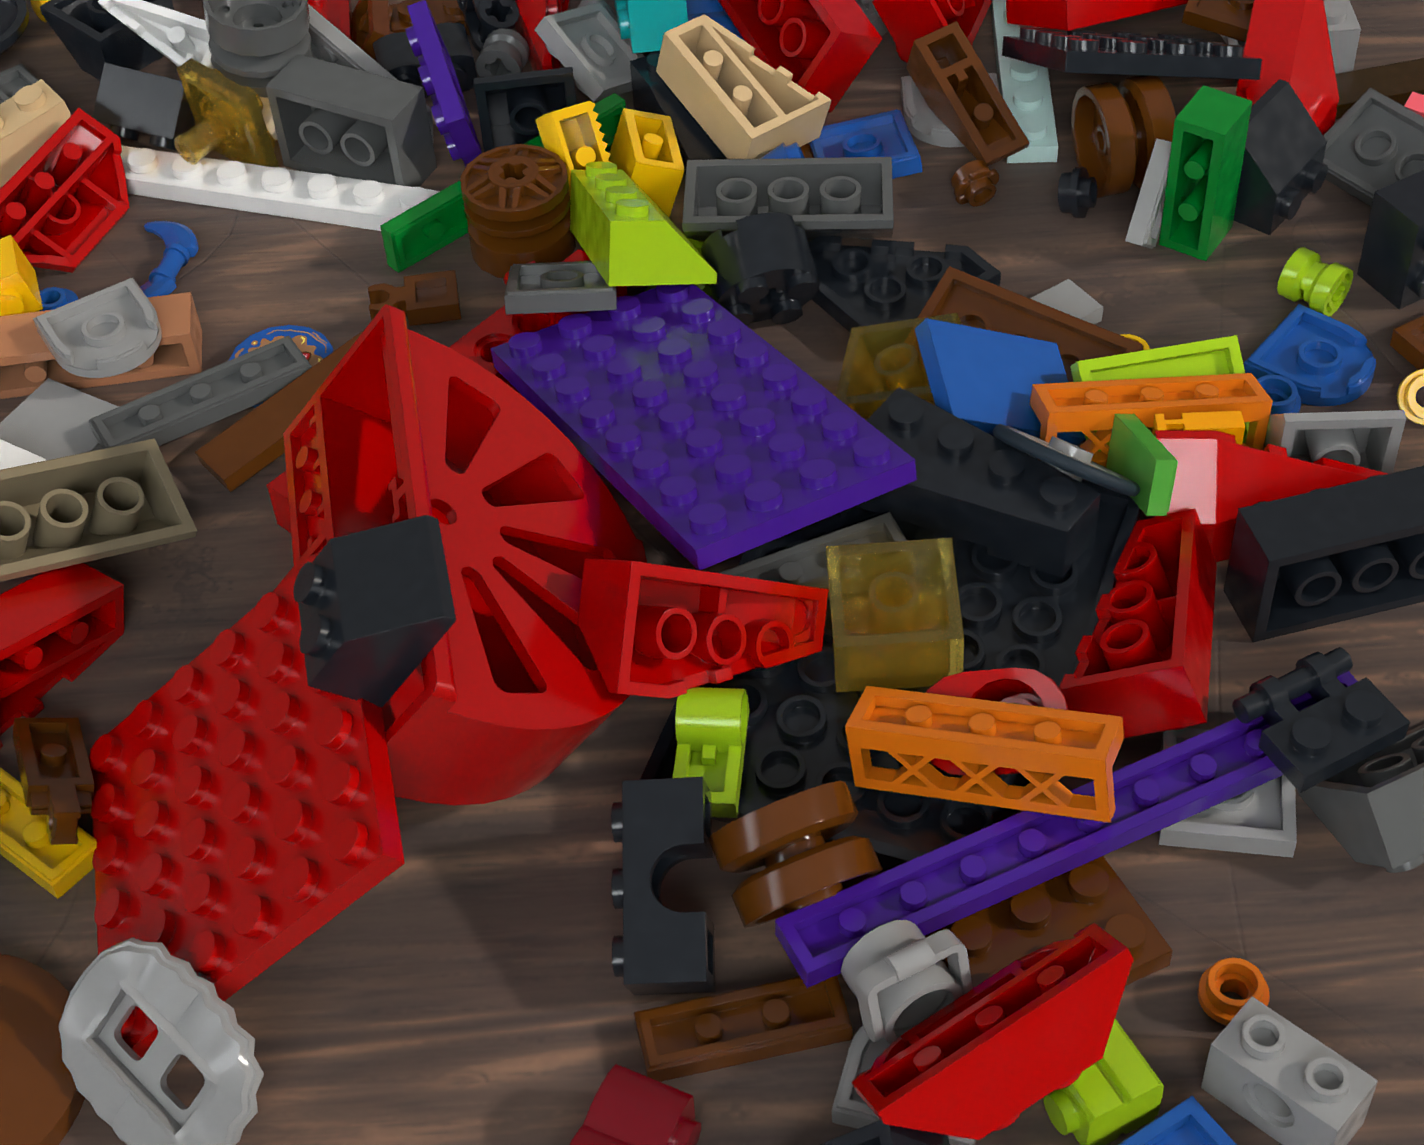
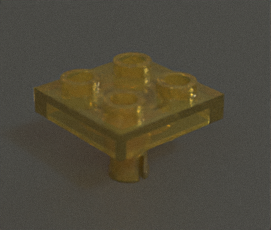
M192 58L176 68L196 123L187 132L174 139L175 147L185 161H190L192 165H195L201 158L214 150L232 161L279 167L274 152L275 141L267 130L261 112L263 104L253 89L237 84L225 77L219 70L215 68L210 69Z

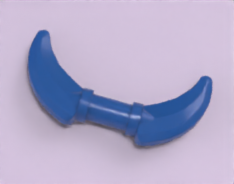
M171 221L148 222L144 225L145 230L159 236L164 241L166 248L160 264L150 273L149 281L140 288L146 297L169 295L177 288L175 278L180 269L188 263L191 257L196 256L199 250L198 241L192 230L183 224Z

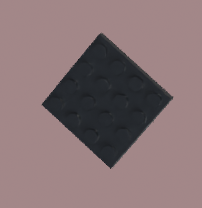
M1020 28V37L1003 36L1002 56L1067 73L1260 80L1262 63L1260 58L1245 56V46L1227 45L1224 42L1205 41L1204 38L1167 33L1147 36L1135 32L1113 31L1112 35L1088 30L1066 31L1065 35L1063 32H1052L1049 29Z

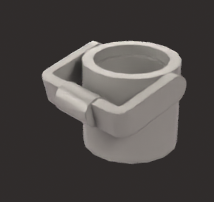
M894 920L880 925L864 935L851 947L841 967V974L845 982L858 999L864 1029L873 1042L885 1038L887 1043L892 1044L899 1036L973 989L967 949L953 932L944 929L925 937L917 925L909 920ZM946 957H947V960H948L949 969L947 968V966L945 965V963L942 961V959H944V958H946Z

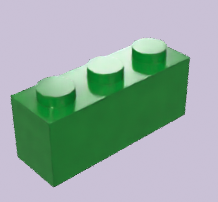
M1203 85L1175 118L1159 245L1207 261L1232 228L1252 107L1251 100Z

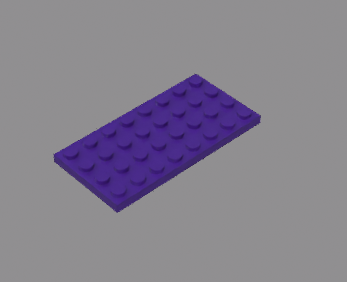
M694 284L656 285V288L634 296L617 297V310L571 314L563 317L558 324L536 332L516 334L508 342L490 348L494 368L532 405L542 412L573 443L580 453L697 570L708 568L917 480L915 459Z

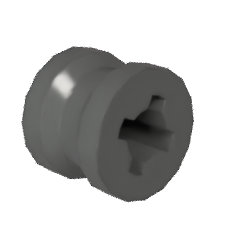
M504 28L493 30L488 34L483 50L476 61V72L479 77L522 73L523 67H525L530 56V47L526 39L519 33Z

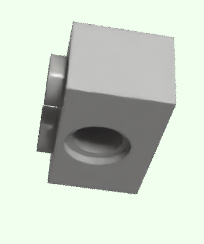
M1251 997L1211 1043L1201 1088L1282 1145H1347L1365 1121L1378 1080L1254 997Z

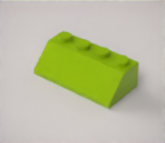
M589 162L586 164V170H571L570 231L608 286L717 284V272L674 222L622 169H617L615 163Z

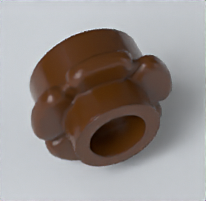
M973 160L961 166L951 179L957 203L963 205L969 202L974 207L987 203L996 193L995 185L999 181V173L996 169L990 170L983 160Z

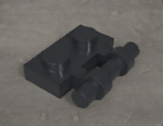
M1341 647L1326 654L1314 652L1298 660L1296 668L1279 678L1269 675L1252 683L1249 687V693L1232 702L1233 711L1242 723H1249L1262 716L1270 725L1269 728L1262 731L1258 747L1300 793L1404 739L1410 725V721L1367 677L1348 687H1345L1337 679L1338 676L1353 668L1350 655ZM1308 692L1317 703L1299 712L1290 701Z

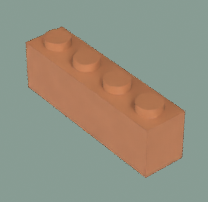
M191 292L147 297L156 310L162 330V337L158 348L148 360L138 367L123 374L105 378L77 376L64 370L58 364L39 335L33 318L51 310L0 316V399L29 396L48 378L74 389H83L201 373L202 328Z

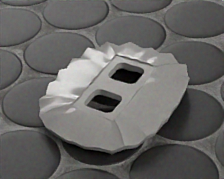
M132 937L107 948L96 957L80 976L70 992L59 1023L62 1060L72 1074L77 1091L91 1103L97 1115L109 1124L118 1138L127 1145H236L240 1141L243 1129L258 1112L256 1092L264 1073L254 1057L255 1038L238 1025L234 1008L218 998L214 983L197 976L190 962L171 956L162 942H143ZM136 1006L155 1023L158 1030L156 1039L143 1058L139 1057L121 1036V1028ZM181 1055H185L204 1076V1086L189 1107L184 1105L167 1085V1076Z

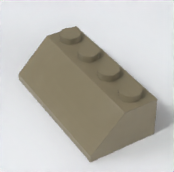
M155 438L0 470V582L195 537L197 529Z

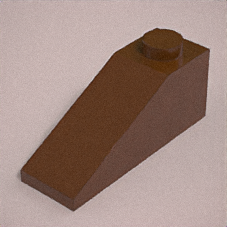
M957 21L913 42L906 67L908 73L929 108L977 160H983L987 166H990L1029 146L1030 142Z

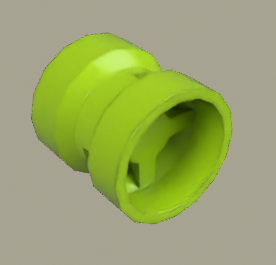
M1301 247L1292 254L1284 266L1278 280L1277 292L1293 302L1304 299V301L1309 303L1310 309L1330 317L1338 310L1349 292L1353 280V270L1337 262L1332 264L1322 263L1318 253Z

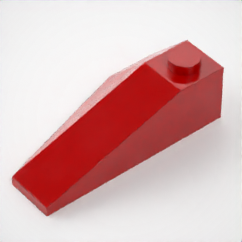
M1254 0L1244 55L1262 59L1260 80L1238 79L1236 96L1251 100L1253 106L1279 79L1289 82L1316 126L1324 135L1335 123L1339 102L1324 1Z

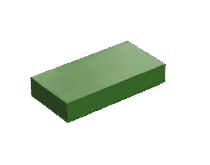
M1115 414L1106 468L1125 476L1139 485L1140 492L1131 498L1146 516H1167L1177 470V459L1135 414Z

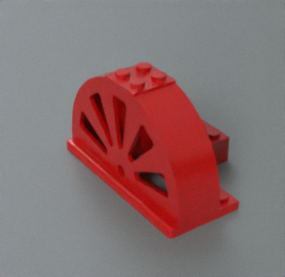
M388 304L384 305L283 433L294 566L277 587L296 572L309 556L317 554L330 539L335 538L337 535L340 537L424 515L437 518L439 520L456 621L382 707L394 794L396 797L444 805H475L504 800L523 793L546 779L630 696L609 693L578 625L585 558L630 560L647 563L643 541L636 539L624 513L591 464L542 412L500 378L471 359L439 342L407 329L405 311Z

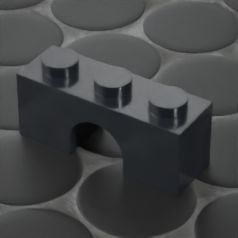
M703 777L622 781V802H613L611 809L613 839L615 843L622 842L623 868L613 869L611 882L614 908L623 909V935L614 936L612 941L615 977H623V985L635 996L716 992L713 922L705 911L675 912L669 910L662 905L660 896L663 879L673 866L685 860L713 858V850L708 840L712 835L711 791Z

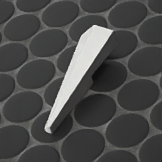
M98 0L101 7L268 137L278 140L268 97H246L227 90L217 82L211 67V53L208 45L210 36L205 20L143 0Z

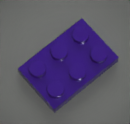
M422 0L407 6L413 26L405 28V32L415 57L418 56L420 63L418 71L427 95L431 96L434 105L431 106V111L441 135H444L453 161L462 159L466 167L469 162L483 152L449 52L426 0Z

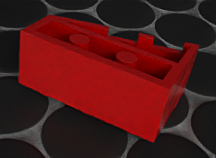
M84 563L43 572L0 594V736L14 724L15 718H20L21 716L34 718L45 708L40 699L62 678L73 682L124 634V584ZM0 740V749H1V748L3 747V744H2V742H1V740Z

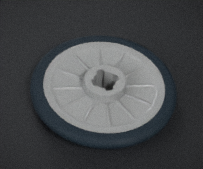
M1002 424L996 425L993 429L994 436L1000 441L1041 460L1045 464L1082 482V479L1131 497L1138 495L1140 492V487L1136 482L1091 461L1094 454L1054 436L1051 437L1048 443L1040 438Z

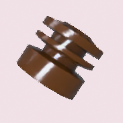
M515 144L500 146L481 153L467 164L460 177L461 191L468 223L472 258L481 270L497 278H504V275L510 271V266H513V264H526L533 260L536 263L562 262L573 253L576 243L575 237L570 231L571 201L566 164L556 153L541 146Z

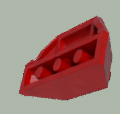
M78 108L0 189V239L12 235L32 267L73 273L129 209L126 177L121 159L122 147L120 137L81 108Z
M1093 923L1078 930L1074 934V939L1055 941L1015 960L974 987L971 991L963 994L899 1036L875 1059L871 1069L860 1073L852 1081L854 1088L886 1125L974 1140H981L993 1131L1010 1126L1018 1119L1021 1112L1054 1090L1068 1087L1080 1077L1084 1070L1103 1058L1134 960L1128 947Z

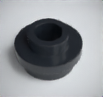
M1075 167L1072 172H1063L1060 176L1058 202L1062 213H1072L1074 218H1085L1088 209L1094 208L1097 202V181L1095 177H1089L1086 167Z

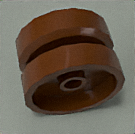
M1141 75L1126 78L1120 82L1118 89L1111 83L1104 82L1084 86L1077 90L1073 100L1071 117L1073 145L1078 166L1086 167L1089 177H1095L1097 181V198L1129 191L1132 183L1141 189L1156 138L1172 142L1176 114L1168 90L1159 77Z
M846 782L826 783L775 801L725 825L709 837V843L721 871L742 873L762 866L766 867V869L743 880L731 895L744 928L773 921L805 906L807 907L835 896L837 892L874 877L883 870L869 838L852 835L825 843V840L847 829L859 814Z

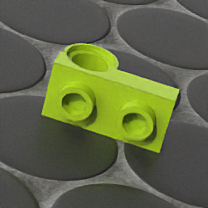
M695 687L688 689L686 694L677 696L675 718L677 749L673 778L703 777L712 794V817L737 818L749 718V703L746 689Z

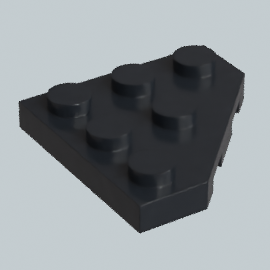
M819 236L808 242L820 281L819 289L811 300L876 355L906 338L949 266L997 286H1000L1001 272L971 248L964 245L946 244L945 252L914 250L915 242L873 239L871 247L842 245V237Z

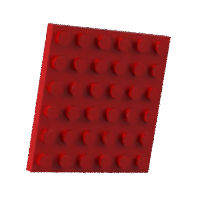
M321 550L317 554L309 556L296 572L274 591L265 594L252 610L230 629L223 630L208 648L189 664L180 667L172 679L150 698L141 701L128 717L108 734L100 736L93 747L90 748L89 763L95 784L91 816L93 818V835L97 843L92 865L95 870L96 907L94 919L97 924L98 955L107 948L132 937L143 942H162L171 956L190 962L197 976L214 983L218 998L226 1001L405 864L382 708L362 698L354 700L308 686L305 656L301 653L299 647L302 631L299 604L294 599L293 590L300 569L307 562H313ZM138 1006L134 1008L121 1028L122 1039L141 1058L144 1057L158 1034L155 1023Z

